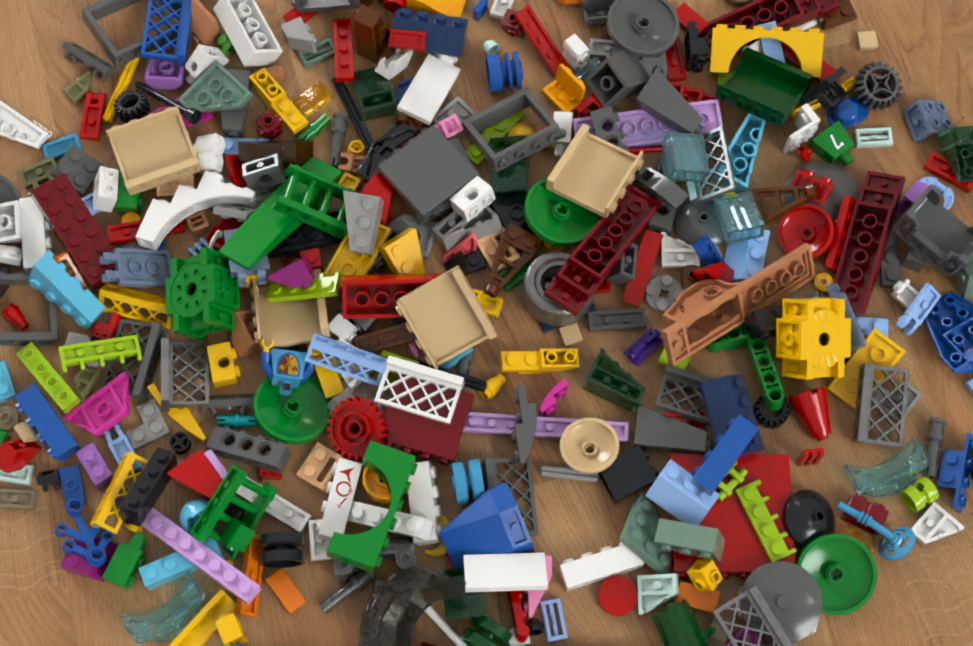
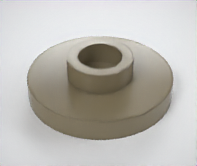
M1 406L0 428L6 431L13 430L15 425L19 423V413L12 406Z

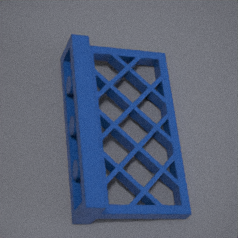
M149 0L141 48L142 58L178 62V66H185L191 28V0ZM153 1H158L163 6L156 9L152 4ZM173 4L182 5L177 11L171 8ZM167 8L172 14L164 17L160 12ZM157 15L161 20L154 24L150 18ZM175 17L179 23L172 26L169 20ZM165 23L169 29L162 32L158 27ZM155 30L159 35L152 39L148 33ZM171 32L177 36L172 41L166 37ZM163 38L167 44L160 48L156 42ZM150 45L157 49L153 53L145 52L146 48ZM171 47L175 51V55H168L164 51Z

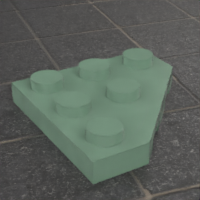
M216 60L180 96L178 101L186 108H195L202 113L241 109L254 95Z
M639 494L634 499L619 541L655 572L667 574L672 562V556L670 552L660 550L654 542L659 522L656 508L642 494Z

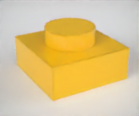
M344 172L338 182L339 185L351 188L355 192L362 183L358 177Z

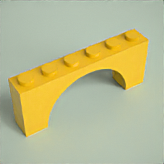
M717 24L716 28H712L709 72L728 73L733 56L744 44L758 38H772L783 42L792 49L799 61L800 70L813 75V77H821L824 33H820V29L809 28V32H801V28H790V31H783V27H772V30H764V26H753V29H746V25H735V29L727 28L728 25Z

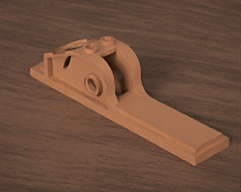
M807 243L801 245L744 281L729 283L720 279H705L681 291L675 298L676 301L663 314L665 329L662 330L668 364L675 366L744 323V318L752 311L768 308L813 280L816 275L811 245ZM728 300H732L733 307H730L723 303H725Z

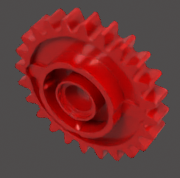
M355 396L353 399L349 397L346 401H340V406H334L336 412L329 413L332 419L327 420V422L331 426L327 427L326 430L331 431V434L327 438L333 439L330 445H336L335 452L341 451L342 457L347 455L349 460L355 458V461L360 460L361 457L363 459L370 440L385 445L382 438L388 437L384 433V430L389 429V427L384 426L388 419L382 418V415L385 413L384 411L378 412L380 405L373 406L374 400L367 402V397H362L361 399L359 396ZM356 424L360 427L359 433L355 431Z

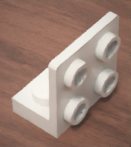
M807 103L800 108L795 120V126L798 131L788 137L783 149L784 154L789 151H796L800 144L803 142L808 143L815 137L814 134L818 130L820 118Z

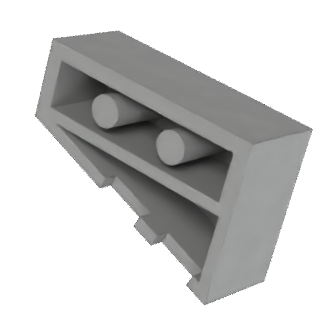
M343 190L350 250L354 254L373 257L384 200L378 196Z
M488 206L469 222L454 211L432 228L436 242L447 252L473 233H475L478 240L502 230L498 215Z

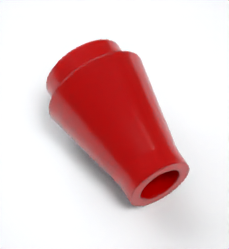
M11 303L1 312L3 319L15 326L20 332L27 329L30 325L18 305L15 306Z

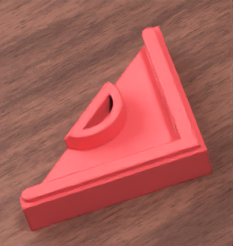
M475 233L468 236L442 256L444 263L459 251H462L463 255L476 251L477 237Z

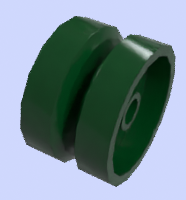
M474 612L469 621L474 629L465 628L460 639L469 646H500L499 644H508L512 633L496 621Z

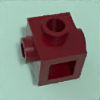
M507 8L500 22L501 27L505 33L512 37L524 38L525 33L513 16L518 11Z
M271 110L262 113L255 120L257 124L256 131L262 138L273 141L284 133L282 119L278 114L274 115Z

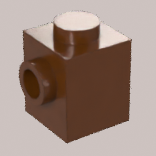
M687 265L682 268L681 287L683 290L700 281L693 275V271L701 267Z

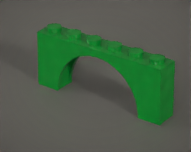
M370 440L363 458V465L375 471L385 482L390 494V508L384 519L377 526L359 534L334 532L327 549V557L371 573L374 572L375 567H380L383 556L380 555L383 548L387 549L390 537H387L389 530H394L397 522V519L394 518L397 511L401 512L404 500H401L403 493H408L411 482L408 481L410 475H415L418 464H415L416 456Z

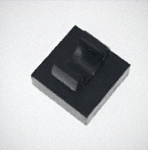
M59 469L38 473L36 477L37 484H43L42 489L44 492H47V484L49 483L53 484L54 490H57L59 487Z

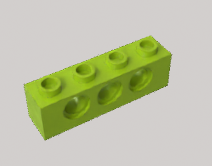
M32 342L16 353L65 414L82 403Z

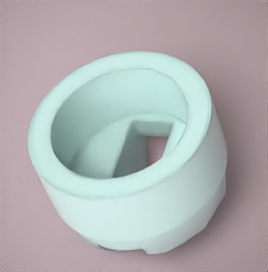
M488 40L484 43L483 49L488 55L496 54L499 50V45L494 40Z

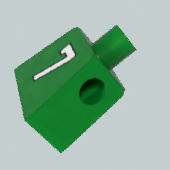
M839 120L813 138L809 145V148L825 162L835 164L840 160L845 167H848L854 161V158L849 154L854 146V142Z

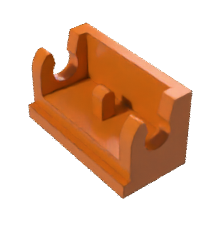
M679 581V595L675 597V601L677 604H683L682 600L686 598L690 607L712 612L717 608L720 591L700 592L697 591L693 584Z

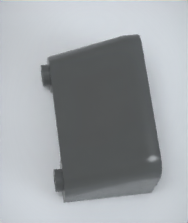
M930 184L897 221L893 230L897 236L940 272L947 276H953L965 267L973 257V225L970 227L966 226L940 204L942 200L941 191Z
M410 537L390 538L387 549L383 548L381 551L382 560L395 559L397 568L405 570L408 578L418 577L416 545L413 543V539ZM334 560V576L338 584L348 583L350 575L358 572L357 567Z

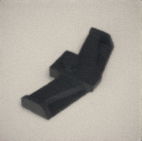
M401 123L381 138L375 140L370 145L369 151L356 172L359 179L367 184L376 172L377 164L384 158L386 160L390 158L393 151L409 139L418 136V131L405 123Z

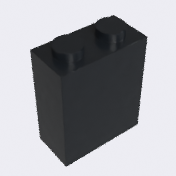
M640 445L619 454L609 468L599 472V477L614 504L652 486L659 476L656 468L648 462L649 456L646 450L641 449Z

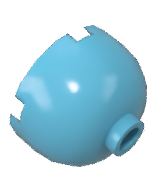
M197 498L188 501L179 513V523L188 534L192 535L190 531L209 503V500Z

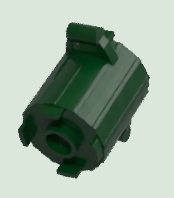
M686 598L682 600L683 604L679 606L676 601L668 604L666 608L661 610V614L657 616L655 612L651 613L664 646H709L710 643L707 637H711L716 633L714 627H709L701 632Z

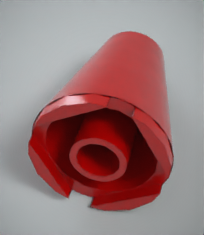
M826 386L788 397L790 404L811 438H816L817 442L828 439V434H831Z

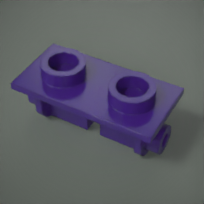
M650 328L623 353L638 366L664 340L660 337L661 333L657 329L653 330Z

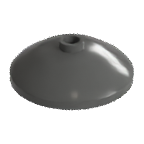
M712 200L705 202V206L702 208H697L691 201L684 203L678 209L674 218V230L677 237L686 244L692 245L705 235H708L715 247L720 246L726 240L730 231V219L724 208Z

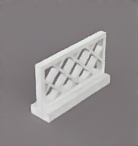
M389 355L374 402L450 425L464 386V377ZM389 371L398 373L400 379L390 384L387 378ZM415 378L419 385L409 389L405 381ZM402 382L407 391L396 396L392 387ZM430 383L435 384L437 391L428 395L423 386ZM390 388L394 397L389 400L381 399L382 392ZM421 388L425 397L415 401L411 392ZM447 389L455 390V396L446 400L442 392ZM440 393L444 402L434 407L430 398ZM409 394L413 403L407 406L401 405L399 398ZM428 400L431 409L425 412L421 411L417 404ZM446 405L449 410L448 417L439 416L436 410Z

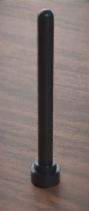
M140 81L135 82L136 88L169 107L178 106L180 113L185 116L188 122L197 124L202 117L201 111L195 108H186Z

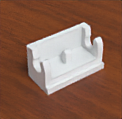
M396 49L395 54L385 60V57L382 58L374 71L388 80L392 79L408 67L413 50H407L402 55L401 49Z

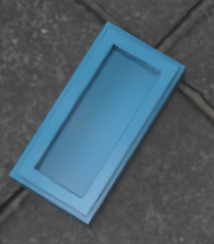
M77 133L41 145L45 158L54 157L55 161L62 159L72 145L83 151Z

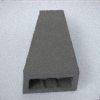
M226 69L251 92L252 83L249 79V76L252 75L251 71ZM249 101L241 109L220 111L225 137L244 138Z
M656 69L637 96L635 105L689 139H692L694 135L698 136L703 128L701 125L703 118L662 73Z
M638 406L634 446L640 445L641 449L683 454H706V450L710 449L711 438H708L707 431L671 417H666L643 406Z

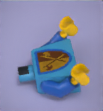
M262 338L260 345L264 349L261 351V368L266 377L270 378L272 385L280 386L279 393L281 395H290L291 388H298L300 383L305 382L311 376L315 364L305 361L307 355L305 352L271 348L274 344L273 339L270 338V344L265 346L264 338ZM318 351L317 353L312 352L311 357L316 358V355H318L321 351Z

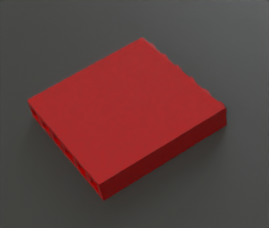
M670 453L668 462L671 459L691 474L697 465L700 467L703 465L705 460L702 458L705 454ZM754 454L749 457L738 458V463L734 469L737 472L741 468L747 470L748 473L744 477V481L738 484L732 490L733 493L722 502L717 499L699 524L700 526L719 529L725 538L721 563L714 561L723 579L730 578V575L738 576L739 579H746L756 568L770 563L735 494V490L760 479L762 483L756 486L762 498L769 496L770 500L764 503L770 515L778 513L779 518L773 521L779 533L787 532L783 512L785 504L791 496L789 454ZM727 475L722 482L727 485L732 477ZM670 515V520L680 522L675 517ZM788 534L783 540L788 550L794 548V541ZM671 550L672 573L678 574V578L681 579L690 578L687 571L697 559L703 558L683 555ZM795 553L779 561L795 564Z

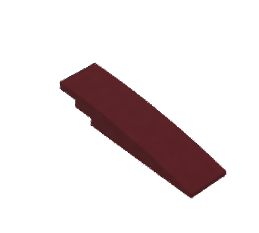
M755 0L708 22L710 27L699 37L704 38L705 44H708L706 61L710 60L712 28H716L717 24L728 25L727 28L735 29V25H746V29H753V26L776 21L777 27H783V31H788L790 28L798 27L839 9L840 4L838 0ZM760 38L754 39V40H752V41H750V42L744 44L742 47H744V46H746V45H749V44L752 45L753 43H755V42H756L757 40H759Z
M867 171L864 185L861 186L858 200L855 202L833 284L838 283L840 293H846L854 313L864 315L866 313L905 183L904 176Z
M629 184L626 188L627 191L624 197L618 199V205L614 213L610 212L607 219L602 217L568 257L566 264L556 274L554 281L544 291L543 296L575 317L614 269L662 204L632 184Z

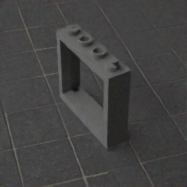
M101 0L82 9V20L115 67L127 64L136 58H141L143 39L117 51L96 20L141 0ZM153 1L152 5L156 9L163 6L161 2ZM166 9L160 12L164 17L170 15ZM173 18L169 20L172 26L176 25ZM173 32L166 36L170 41L177 38ZM156 33V34L151 35L150 37L153 39V38H155L156 36H158L159 34ZM163 38L156 42L160 48L167 44ZM150 45L146 48L145 52H151L157 49L153 45Z
M527 88L462 121L465 134L496 173L562 139L559 125ZM528 107L547 126L496 154L479 134Z
M0 272V285H30L27 281L30 274L25 272L16 274ZM46 299L49 332H0V346H26L30 342L35 346H54L58 340L55 303Z

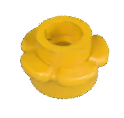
M354 140L348 146V153L363 156L366 152L360 140Z

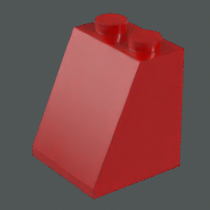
M374 173L360 193L378 196L384 200L380 224L388 226L391 222L396 190L382 174L376 176Z
M201 449L167 472L177 486L199 498L209 501L223 481Z

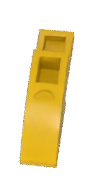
M264 67L249 76L251 83L264 103L274 115L278 114L283 121L282 126L285 125L293 135L309 125L307 119L286 97V92Z
M578 348L501 351L499 354L501 372L539 374L580 367Z

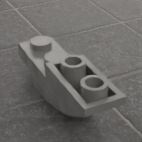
M648 166L635 172L636 176L632 185L650 193L654 199L674 209L689 197L674 182Z
M525 385L517 386V392H514L515 404H519L520 410L516 411L517 421L521 424H515V431H511L512 442L517 445V450H514L515 462H519L520 468L524 467L531 453L537 421L536 403L528 404Z

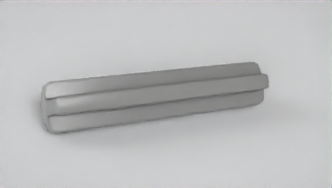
M549 465L541 466L540 474L544 477L598 482L599 473L585 474L577 472L572 468Z

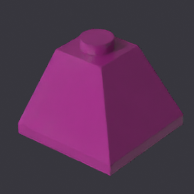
M308 256L267 276L271 281L295 289L298 287L304 289L312 285L311 281L315 279Z
M95 537L93 541L96 547L100 543V538ZM73 540L76 545L86 548L84 543ZM111 542L106 546L104 550L106 561L102 566L93 567L86 562L85 557L73 552L65 554L61 568L66 572L104 582L105 580L102 579V576L118 544Z

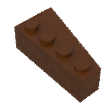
M362 4L352 15L357 54L376 64L388 46L390 29L381 13Z

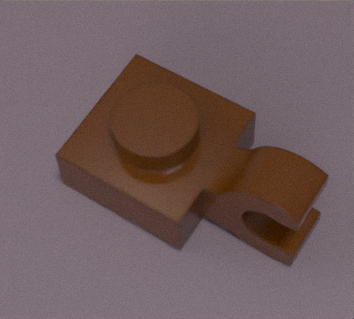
M399 113L398 117H396L397 126L405 123L417 130L418 133L426 127L428 129L427 124L409 115Z

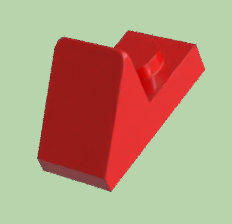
M593 93L575 107L574 116L576 118L588 117L591 111L604 107Z

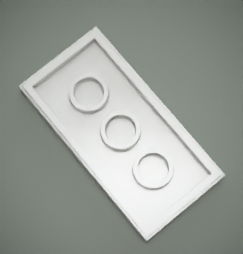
M428 54L398 104L397 110L430 126L459 76L461 69Z
M544 552L463 555L465 592L548 590Z

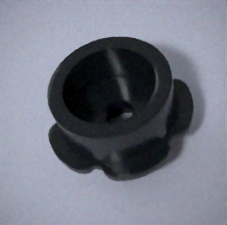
M531 619L527 622L526 625L530 629L529 636H537L543 633L544 623L540 622L539 619Z

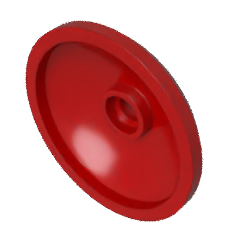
M808 203L802 204L782 216L777 229L779 244L788 254L807 243L811 245L813 259L817 258L827 251L833 241L834 223L832 218L820 206ZM807 231H811V235L809 237L805 236Z

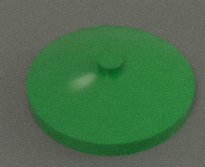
M548 177L541 179L531 187L524 202V216L529 228L540 239L552 245L566 247L580 244L597 224L600 215L547 190Z
M310 376L305 382L300 383L298 388H291L290 395L284 396L279 393L280 386L272 385L270 378H266L258 387L253 400V414L261 430L270 438L290 445L308 443L319 437L328 425L327 420L331 418L330 410L327 407L331 400L330 398L325 399L320 382Z
M830 533L813 539L803 548L796 561V565L809 572L817 582L822 595V612L825 614L844 615L856 611L869 600L876 587L877 567L871 552L859 540L845 534Z

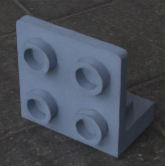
M918 99L903 109L914 142L920 143L932 134L951 135L954 133L952 122L942 101Z

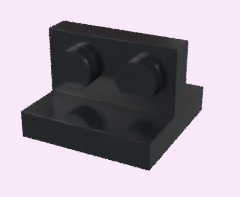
M841 66L801 100L808 104L816 97L821 106L827 111L848 95L837 81L838 78L846 73L844 68Z

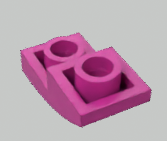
M565 379L554 386L545 397L539 410L540 417L544 415L549 416L556 411L558 401L555 398L561 399L567 394L569 384Z

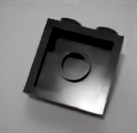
M696 21L688 22L684 37L686 71L694 73L702 71V65L706 63V56H708V44H705L704 38H699L700 31L699 28H696Z

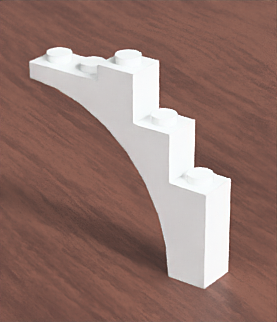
M205 171L197 189L189 185H179L171 203L163 199H152L135 236L138 245L157 251L161 242L172 228L190 215L221 204L255 207L257 203L256 193L250 188H240L232 183H225L223 176L217 172Z

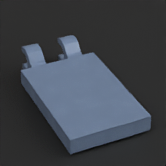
M238 229L223 230L225 243ZM268 255L263 257L250 270L228 259L231 278L237 277L239 287L247 286L246 276L257 275L258 285L266 284V273H270Z
M115 248L113 253L103 252V256L99 257L101 265L115 264V271L105 270V274L101 275L102 282L104 283L117 281V286L166 288L165 279L171 277L170 251Z
M830 283L826 286L830 298L845 299V318H851L852 353L866 346L867 343L846 293H840L838 283ZM816 291L810 294V298L824 297L822 292L818 293Z

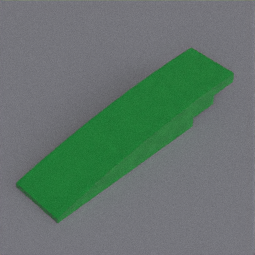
M315 157L310 158L301 166L303 169L334 183L338 182L343 175V171ZM290 177L239 227L218 251L219 255L250 270L303 223L272 209L279 195H285ZM297 181L291 199L302 204L308 185ZM314 189L309 207L318 210L325 193Z

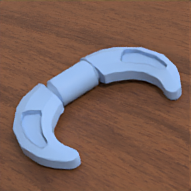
M933 176L924 177L919 180L928 186L931 184L943 193V206L947 210L951 208L954 202V193L950 187L947 188L938 181V178Z

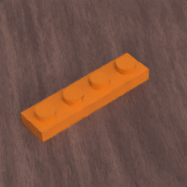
M255 534L244 551L242 573L261 587L264 566L260 565V554L265 550L260 547V535ZM260 592L249 605L238 598L235 614L256 618Z

